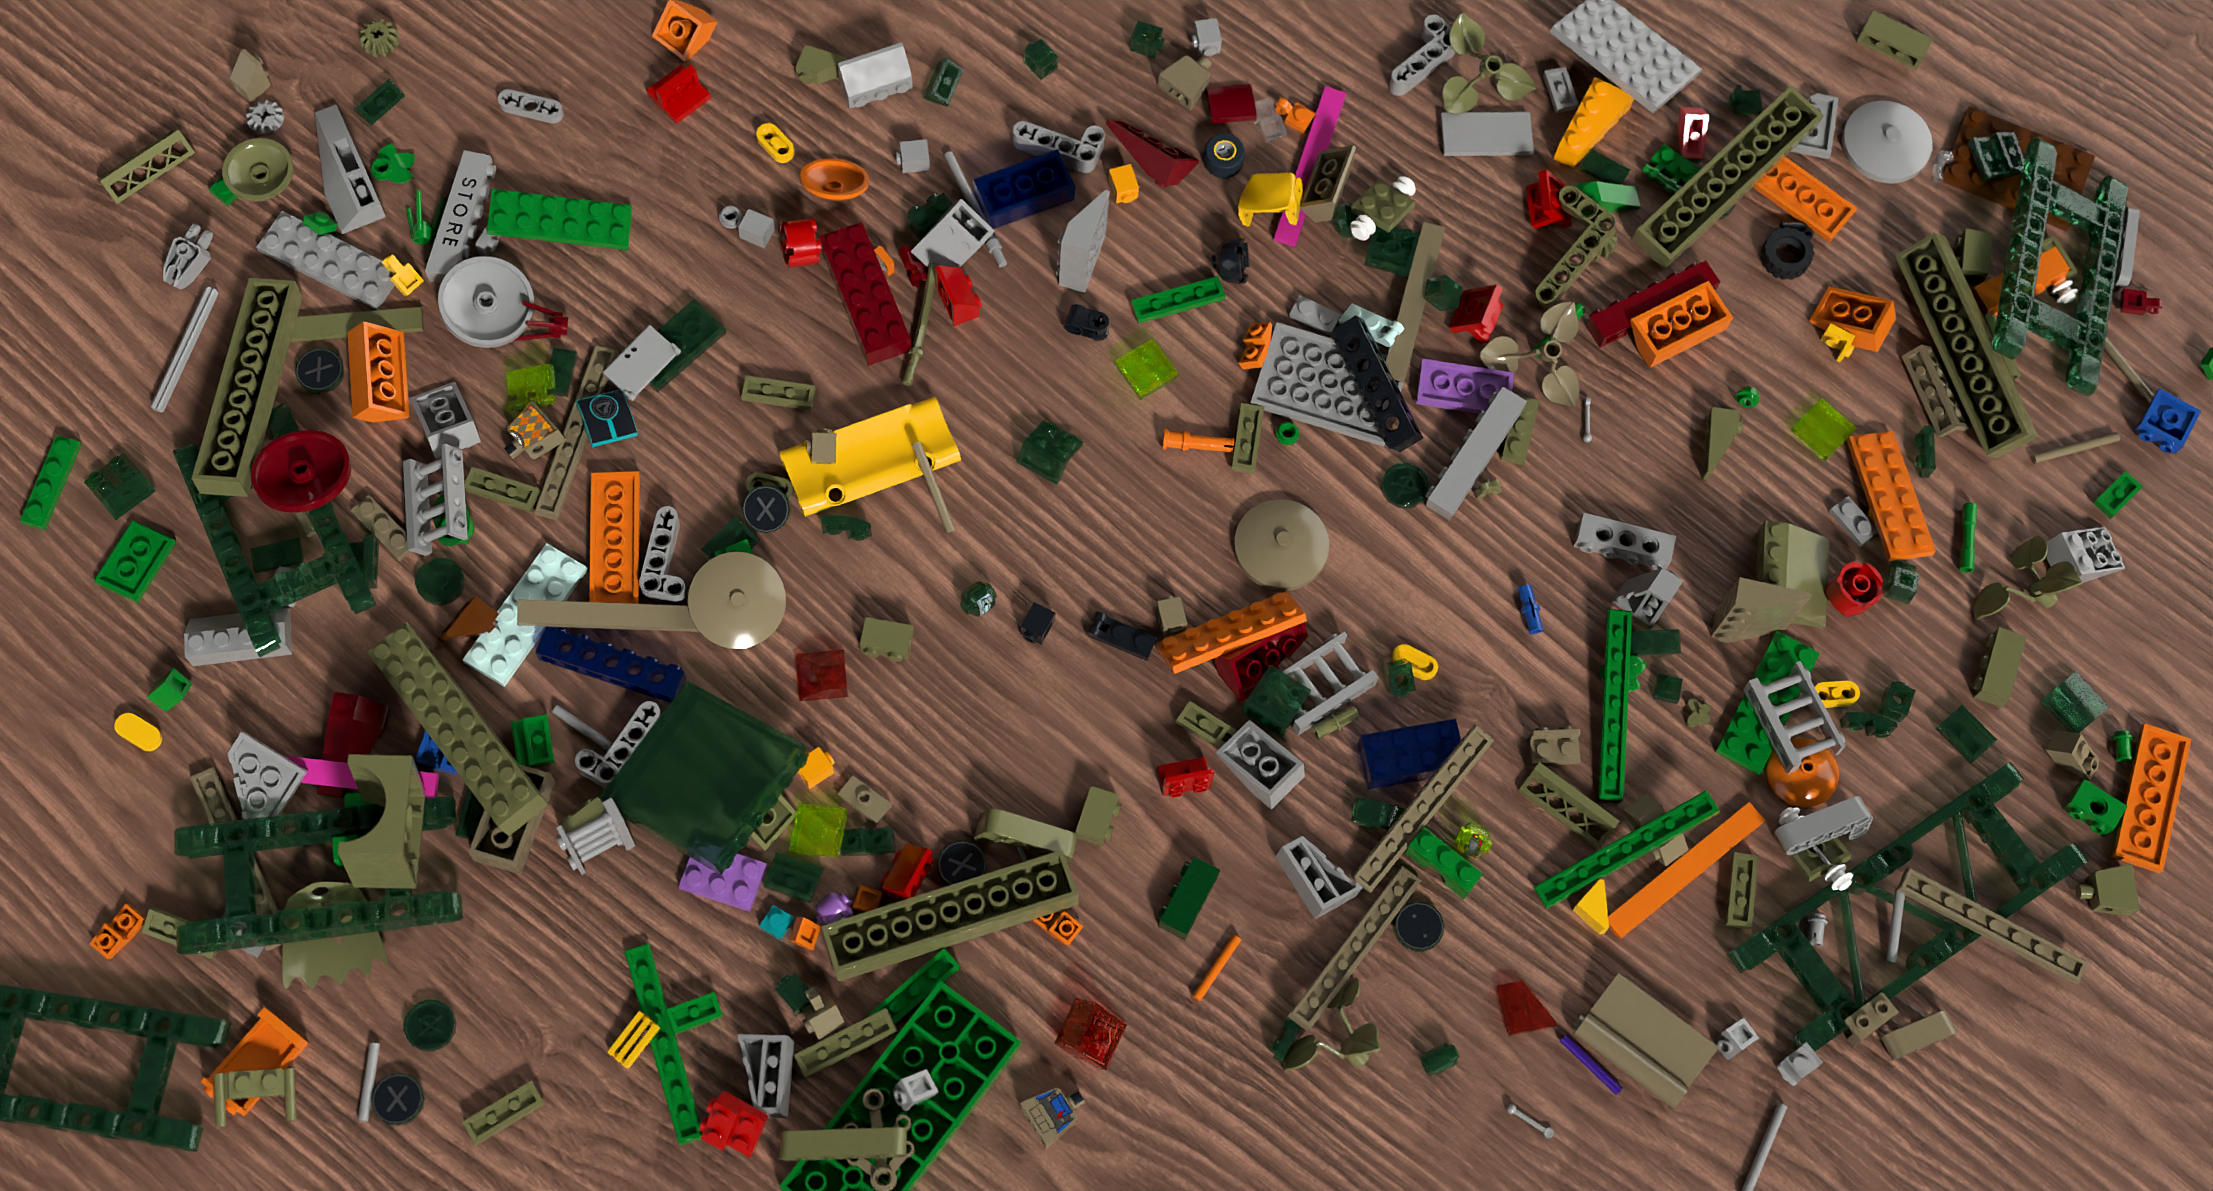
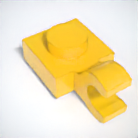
M394 255L388 256L382 261V264L394 274L389 279L404 296H408L424 281L409 263L402 266Z

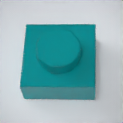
M773 905L759 927L782 941L795 918Z

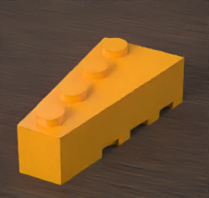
M1595 77L1558 145L1553 159L1574 169L1610 128H1613L1619 119L1630 110L1634 98L1624 90Z

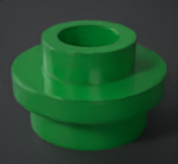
M1750 386L1741 388L1736 394V401L1746 408L1757 406L1760 400L1758 391Z
M1283 423L1276 430V438L1283 445H1293L1298 441L1299 430L1292 423ZM1286 432L1290 433L1291 437H1285L1283 434Z

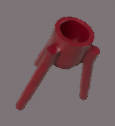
M522 301V305L551 315L554 318L549 317V322L526 320V325L548 327L550 332L521 335L514 341L552 337L561 338V335L567 336L569 317H563V312H555L536 304Z

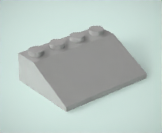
M1104 190L1068 223L1066 231L1061 230L1058 244L1060 245L1057 252L1059 257L1056 276H1059V286L1082 293L1086 292L1106 236L1110 191Z

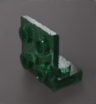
M1043 420L1024 440L1016 463L1057 485L1061 481L1067 463L1082 447L1084 442L1075 435L1056 427L1055 424Z
M124 453L112 458L106 466L91 473L88 479L84 481L115 520L156 492L141 471Z
M1271 665L1246 700L1242 712L1279 736L1284 737L1289 730L1292 720L1310 695L1311 690Z

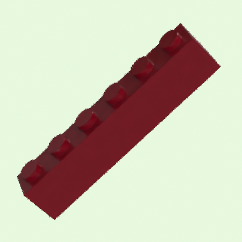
M1706 260L1699 264L1694 262L1680 273L1678 271L1673 272L1664 281H1655L1641 292L1636 290L1622 301L1620 299L1615 300L1604 310L1597 309L1589 315L1586 328L1598 347H1604L1633 332L1630 322L1632 318L1707 281L1710 282L1716 291L1720 280Z

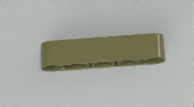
M864 1128L780 1132V1160L905 1157L907 1129Z

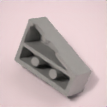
M1660 568L1626 580L1612 602L1626 611H1632L1633 616L1653 627L1683 580L1675 572Z

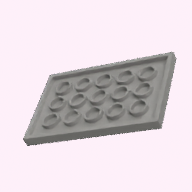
M1586 0L1557 22L1550 31L1552 35L1652 113L1656 112L1695 79L1702 70L1695 62L1688 59L1677 48L1670 45L1659 34L1652 31L1641 20H1638L1614 0Z
M1277 322L1250 404L1264 406L1265 411L1383 447L1385 445L1383 439L1385 434L1375 424L1373 419L1375 414L1365 404L1363 399L1365 394L1355 384L1353 379L1355 374L1345 364L1344 357L1346 356L1343 350L1337 347L1334 339ZM1353 345V350H1356L1358 346ZM1382 354L1386 362L1387 355ZM1369 360L1363 364V370L1368 368ZM1379 380L1374 382L1373 390L1379 386ZM1395 380L1401 392L1404 382ZM1389 400L1383 403V410L1389 406Z

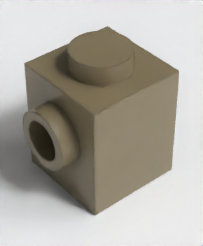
M817 429V433H812V439L807 438V453H812L811 464H836L837 433H832L831 429Z

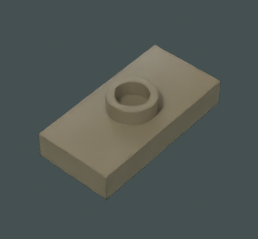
M853 775L837 794L840 799L876 825L892 807V803Z

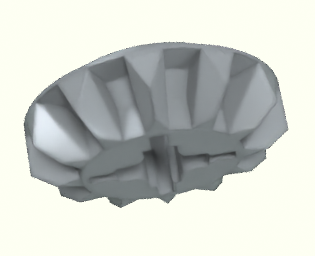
M268 100L261 103L257 101V104L250 107L249 113L246 114L249 127L254 132L260 134H269L276 131L284 121L282 108L276 102L272 103ZM267 111L269 116L265 118L263 123L261 116Z

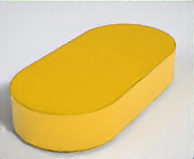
M1407 644L1398 645L1393 650L1391 659L1397 668L1421 680H1430L1436 675L1438 663L1432 656Z
M122 714L115 721V731L122 738L144 751H153L162 743L161 732L135 714Z

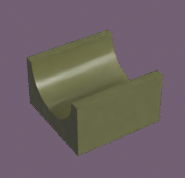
M349 755L348 766L363 801L375 803L385 808L381 820L368 834L353 841L339 842L338 854L354 888L416 889L426 792L413 757Z

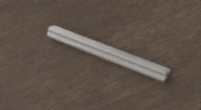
M206 287L152 400L150 407L154 411L162 413L168 404L218 296V292L214 288Z

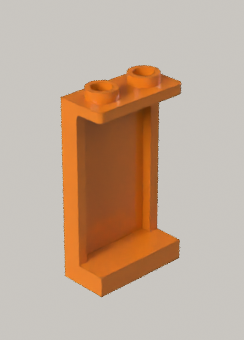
M264 1007L258 1013L261 1019L207 1079L203 1077L200 1080L205 1085L203 1091L214 1099L213 1074L287 1069L308 1045V1042ZM260 1098L225 1100L226 1110L232 1115L238 1112L245 1117Z

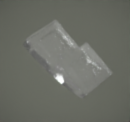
M1271 98L1255 102L1257 120H1254L1265 142L1287 136L1281 116L1276 113Z

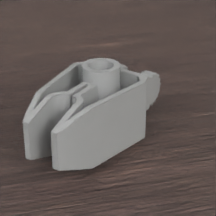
M192 224L184 238L177 237L173 240L164 264L163 281L171 285L174 282L173 286L180 290L191 284L211 259L210 253L206 250L213 238V233L209 230L204 231L195 245L194 243L201 230V227L197 224Z

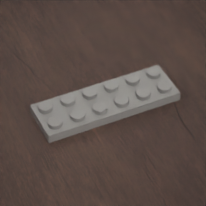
M281 211L256 247L259 252L374 310L380 308L395 286L389 279L394 274L382 264V260L328 233L318 235L305 226L302 220L284 211Z

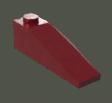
M1107 119L1105 123L1146 174L1155 179V183L1161 187L1178 185L1199 163V159L1176 146L1174 149L1162 145L1164 140L1144 136L1145 132L1120 119Z
M1303 622L1214 658L1218 675L1239 701L1243 702L1259 692L1265 686L1264 681L1269 675L1280 669L1278 665L1285 657H1290L1306 640L1308 634L1305 623Z
M334 692L328 715L322 760L348 763L349 755H369L377 738H380L384 732L389 707L359 695ZM318 785L317 794L343 798L349 788Z

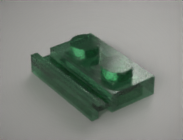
M735 516L701 551L709 559L715 557L714 552L747 539L751 549L760 540Z
M1963 705L1936 728L1970 764L1997 741Z
M776 852L763 887L811 904L820 881L819 879L823 873V868Z

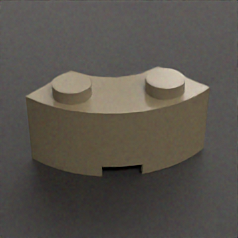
M1645 794L1624 809L1627 817L1625 823L1630 831H1634L1666 812L1660 802ZM1683 833L1648 853L1649 857L1654 861L1658 860L1664 866L1676 860L1688 851Z

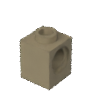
M1166 596L1157 601L1156 613L1162 636L1186 631L1187 620L1181 597Z

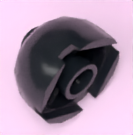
M1232 238L1222 242L1217 248L1216 255H1212V268H1216L1220 278L1227 283H1247L1248 275H1244V270L1246 267L1249 268V250L1247 243H1243L1245 238Z

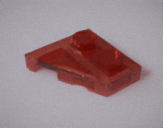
M1523 981L1502 984L1496 987L1508 1036L1555 1028L1557 1026L1553 1017Z

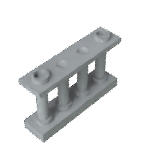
M448 444L441 445L442 458L431 463L424 464L412 459L403 461L408 551L424 556L432 553V540L444 535H450L462 540L468 539L462 450ZM443 468V480L428 486V474ZM444 490L445 502L430 508L429 496ZM445 513L446 524L431 530L430 518Z
M1345 632L1340 635L1333 634L1326 639V644L1280 674L1278 671L1274 672L1266 679L1267 682L1264 687L1266 694L1276 689L1296 716L1292 729L1297 736L1375 686L1379 677L1374 670L1367 674L1362 672L1342 645L1347 638ZM1334 650L1353 675L1354 682L1349 686L1342 685L1322 657ZM1313 663H1315L1335 690V695L1329 699L1321 696L1303 671ZM1293 676L1298 679L1315 702V708L1309 712L1303 711L1284 685V682Z
M1801 661L1796 662L1790 671L1792 675L1767 685L1761 684L1759 679L1755 678L1749 680L1743 689L1787 774L1797 771L1804 757L1830 747L1836 756L1846 746L1843 734L1835 727L1811 681L1809 670L1802 665ZM1796 683L1803 694L1799 698L1776 707L1768 699V694ZM1805 705L1809 706L1814 715L1813 718L1788 728L1783 726L1779 720L1780 715ZM1817 726L1821 728L1826 739L1800 749L1794 748L1790 737Z
M612 798L602 802L606 809L602 812L603 815L574 831L565 834L561 825L556 827L560 834L555 837L562 851L568 849L570 856L566 858L573 871L578 868L581 875L586 873L581 863L616 844L618 846L623 844L626 851L635 847L624 819Z

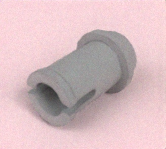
M1812 913L1807 920L1810 923L1807 944L1823 946L1824 927L1828 924L1825 915Z

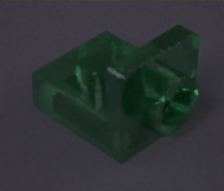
M1739 84L1736 85L1733 93H1730L1729 102L1730 106H1733L1734 115L1761 114L1763 107L1760 90H1742V85Z

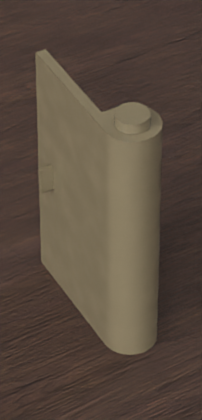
M1621 973L1616 975L1585 1017L1580 1015L1572 1026L1576 1029L1573 1033L1672 1109L1679 1104L1687 1093L1689 1086L1719 1048V1046Z

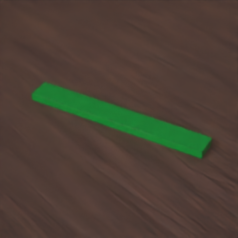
M1608 609L1606 613L1598 800L1616 802L1624 801L1632 611Z
M1705 790L1534 886V890L1547 910L1720 813V810L1708 791Z
M647 943L624 950L641 1012L661 1027L651 1039L650 1044L678 1144L681 1146L700 1140L703 1133L699 1130L701 1123L676 1035L673 1034L665 1012L668 1007L650 944Z

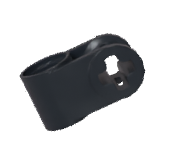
M1073 304L1063 327L1071 334L1101 341L1109 335V318L1103 312Z

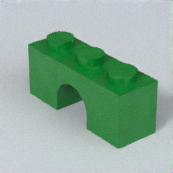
M1425 827L1415 837L1405 852L1423 868L1429 866L1439 872L1445 879L1444 885L1463 900L1483 875L1481 871Z

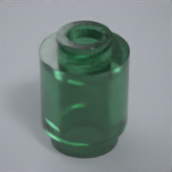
M1444 1042L1425 1052L1424 1056L1420 1058V1062L1428 1076L1433 1074L1437 1076L1458 1064L1456 1059L1459 1058V1054L1453 1044L1448 1045L1447 1042Z

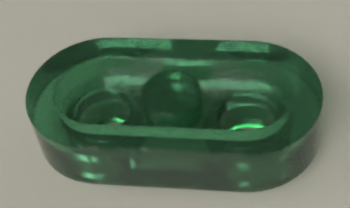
M1287 1017L1282 1027V1030L1286 1031L1282 1040L1277 1038L1270 1051L1274 1053L1273 1059L1282 1063L1300 1028V1025Z

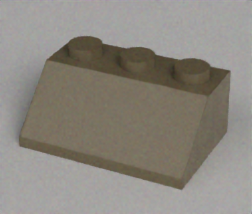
M1354 145L1319 152L1300 202V209L1315 223L1332 220L1353 164L1356 151Z

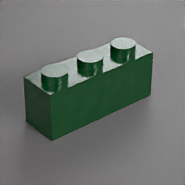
M1193 857L1190 863L1186 861L1180 872V875L1183 876L1179 884L1174 883L1168 895L1172 898L1168 906L1163 904L1157 918L1161 919L1158 927L1186 940L1219 876L1220 869L1196 857Z

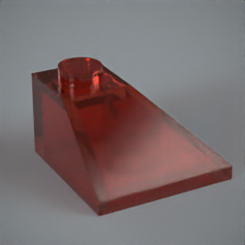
M844 650L796 654L799 701L848 697Z

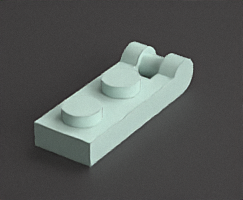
M1353 303L1339 319L1340 325L1355 315L1364 319L1374 340L1387 347H1391L1395 342L1394 338L1396 335H1400L1404 330V327L1399 322H1392Z

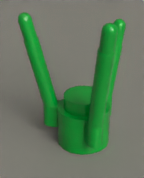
M416 190L417 222L415 225L411 209L409 207L406 208L410 227V239L414 243L426 245L431 243V238H436V230L446 197L441 198L431 228L428 222L422 221L421 191Z

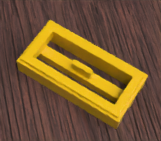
M639 1011L607 1053L622 1063L625 1068L629 1069L661 1027L643 1012ZM647 1026H651L647 1033L644 1035V1037L634 1048V1050L627 1057V1059H625L624 1056L637 1042V1040L640 1038L641 1034L644 1032Z

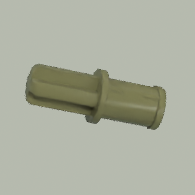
M1350 706L1335 715L1333 713L1329 714V718L1312 725L1311 729L1319 740L1335 730L1341 731V727L1357 720L1359 713L1355 707Z

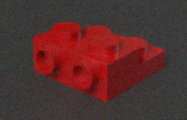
M723 1091L717 1099L712 1098L707 1106L706 1112L710 1113V1115L704 1118L699 1127V1130L703 1132L701 1139L721 1151L729 1146L750 1158L755 1152L769 1115Z

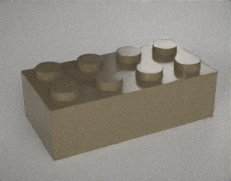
M519 764L548 802L555 784L551 773ZM546 807L510 836L505 834L496 825L487 811L484 810L468 854L473 861L521 875Z

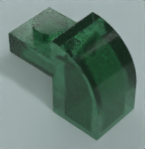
M1898 560L1892 561L1889 567L1887 583L1883 587V597L1908 605L1917 593L1920 574L1915 573L1916 566Z

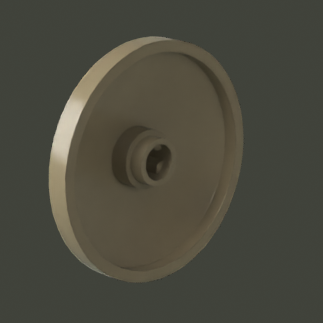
M1284 499L1269 500L1250 509L1239 522L1234 538V553L1239 567L1254 583L1270 590L1291 591L1306 586L1321 573L1329 553V537L1321 519L1305 505Z
M744 552L724 553L710 559L698 570L688 592V610L696 629L708 641L728 649H746L765 641L778 628L786 607L784 585L775 569L760 557Z

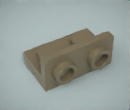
M1571 726L1560 727L1558 730H1549L1548 727L1534 729L1528 737L1531 766H1537L1539 762L1543 765L1579 764L1581 762L1578 741L1581 735L1580 729H1573Z
M1880 993L1845 1019L1844 1023L1853 1033L1846 1039L1852 1047L1856 1046L1899 1013L1884 993Z

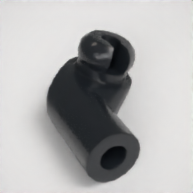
M1780 222L1779 228L1781 229L1785 227L1796 228L1798 231L1804 232L1810 239L1814 235L1813 230L1803 222Z

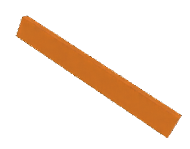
M1748 802L1608 916L1610 930L1619 940L1622 939L1766 820Z

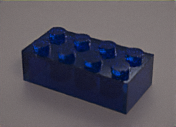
M1058 149L973 179V193L988 225L992 229L1075 200L1076 186Z
M1456 719L1361 735L1357 745L1368 790L1430 779L1461 741Z

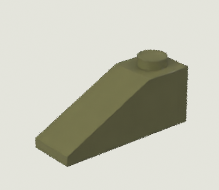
M1712 407L1707 414L1702 480H1708L1736 435L1741 433L1743 421L1739 419V410Z

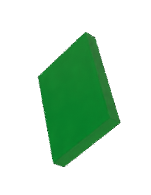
M132 520L95 577L94 583L138 604L177 542Z

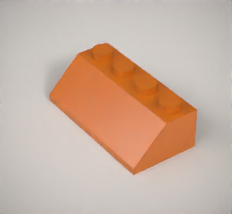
M1707 281L1632 318L1630 322L1637 350L1649 368L1727 330L1733 316L1710 282Z
M363 321L347 332L352 417L372 423L407 419L410 415L404 332Z

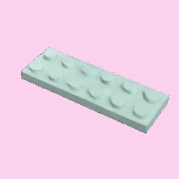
M546 543L497 611L499 615L495 620L498 621V624L490 633L485 632L479 636L463 658V662L505 687L547 628V626L517 625L518 599L566 601L588 571L587 567Z

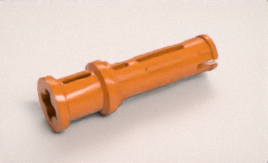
M1168 429L1163 431L1162 449L1164 450L1167 448H1178L1186 452L1190 448L1233 453L1234 438L1190 435V432L1185 430L1183 433L1170 432Z

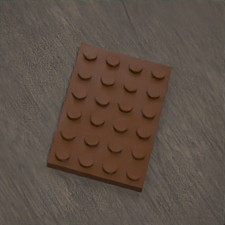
M1969 106L1965 112L1940 181L2067 232L2071 226L2095 155ZM2011 135L2017 152L2004 156H1999L1995 153L2000 160L1996 170L2000 167L2001 172L2007 174L2004 164H2001V160L2019 156L2025 173L2001 179L1982 181L1977 167V153L1974 159L1969 143L1986 141L1988 147L1996 148L1997 145L1994 139Z

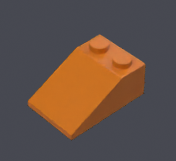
M1828 286L1810 318V323L1825 331L1831 323L1855 335L1852 342L1855 347L1878 352L1896 320L1894 302L1889 299Z

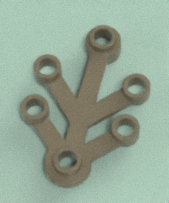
M870 1089L864 1094L863 1103L865 1108L870 1111L872 1128H882L880 1109L884 1105V1097L879 1090ZM872 1097L879 1099L878 1104L875 1106L869 1104V1100ZM906 1115L898 1116L893 1128H901L898 1122L901 1119H906L908 1125L904 1128L908 1131L911 1127L910 1118ZM847 1123L843 1128L854 1127L859 1129L855 1123ZM906 1141V1145L911 1146V1152L906 1154L905 1157L893 1158L888 1165L886 1158H876L877 1167L864 1158L858 1159L856 1162H852L850 1159H847L850 1165L858 1166L871 1176V1185L876 1191H891L897 1182L895 1172L906 1158L914 1154V1145L910 1141ZM887 1175L889 1177L888 1182L881 1184L879 1182L880 1176Z

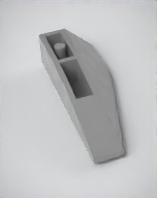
M337 105L315 112L325 196L341 233L344 234L385 218L384 211Z

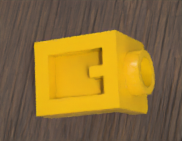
M1831 323L1821 338V341L1825 342L1829 347L1841 350L1836 359L1838 362H1841L1844 356L1849 358L1855 347L1852 344L1855 335Z

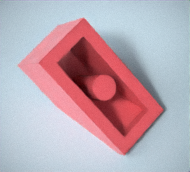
M1680 107L1678 136L1680 155L1685 158L1704 159L1709 115L1703 108Z

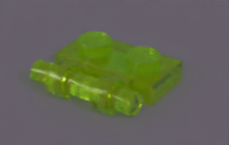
M544 364L506 372L508 395L517 396L516 401L508 402L510 411L518 410L521 412L532 401L538 408L547 407L548 404L555 403L554 394L547 395V390L555 389L553 365ZM527 393H537L535 397L528 398Z

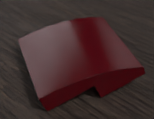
M1251 84L1206 87L1212 124L1257 120Z

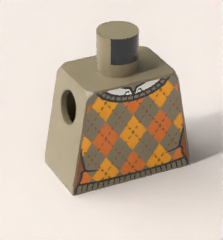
M532 401L508 426L507 431L515 440L504 449L512 459L523 451L531 459H536L560 445L566 439Z

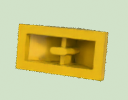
M1600 879L1572 910L1598 934H1604L1609 929L1604 879Z

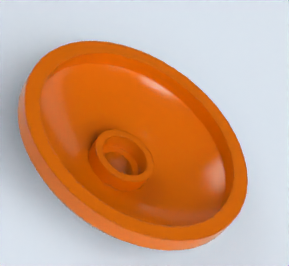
M828 158L806 164L800 172V182L809 193L816 197L829 201H844L856 198L864 193L869 185V176L862 167L853 162Z
M1804 737L1790 738L1794 748L1797 749L1817 742ZM1774 749L1766 762V778L1771 790L1780 800L1788 805L1797 808L1819 806L1834 794L1838 786V765L1828 749L1802 758L1800 767L1797 771L1790 774L1786 773ZM1805 764L1810 767V771L1804 769Z

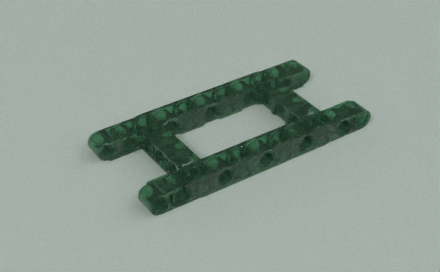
M2035 137L2029 142L2025 152L2000 292L1992 349L2009 359H2015L2022 351V348H2025L2027 331H2030L2070 351L2065 382H2067L2068 388L2088 397L2095 392L2099 380L2123 231L2128 185L2109 175L2101 181L2099 187H2096L2094 202L2053 181L2057 158L2056 147L2039 137ZM2048 212L2052 213L2054 217L2058 216L2069 222L2071 226H2077L2085 230L2088 234V251L2085 252L2082 270L2083 282L2082 288L2079 291L2075 313L2077 319L2034 298Z
M286 402L272 408L268 424L275 439L291 432L300 431ZM194 442L173 450L230 592L259 657L281 648L280 643L282 641L270 613L338 583L345 600L348 601L351 610L355 614L377 605L331 501L319 508L308 511L316 534L325 549L323 556L306 564L303 562L295 569L283 574L280 572L276 574V577L258 584L223 501L234 496L200 494L192 480L199 454V448Z
M436 797L425 799L422 831L444 829L456 823V803L454 798ZM378 804L188 826L174 831V847L177 856H189V859L224 855L226 918L186 922V925L177 927L176 942L177 953L190 955L456 922L463 919L462 895L454 892L449 893V890L412 895V889L386 888V896H383L384 898H381V901L365 903L353 901L329 904V907L308 909V907L279 910L275 914L256 916L255 851L331 843L334 837L354 834L363 837L376 827L384 814L385 808ZM340 822H348L344 827H337ZM289 828H296L290 834L285 833ZM244 834L242 838L233 840L236 835ZM396 910H405L400 916L393 915ZM345 916H353L350 921L341 922ZM300 922L298 927L289 929L292 923ZM240 929H247L243 935H236Z
M0 984V1121L197 1152L203 1127L189 1124L190 1121L158 1116L177 1044L184 1043L216 1048V1046L224 1047L231 1022L204 1016ZM17 996V1002L9 1007L10 1000ZM68 1004V1010L60 1015L61 1007ZM119 1012V1018L115 1022L110 1023L111 1016ZM25 1020H38L147 1038L143 1056L139 1057L140 1067L136 1082L132 1083L131 1086L133 1093L128 1109L125 1108V1111L122 1110L121 1113L98 1106L72 1102L68 1105L57 1103L47 1098L19 1094L17 1097L4 1094ZM170 1020V1026L166 1030L161 1031L162 1023ZM39 1106L38 1114L34 1117H31V1110L34 1107ZM90 1114L89 1123L82 1126L83 1117ZM142 1122L141 1130L133 1134L134 1126Z

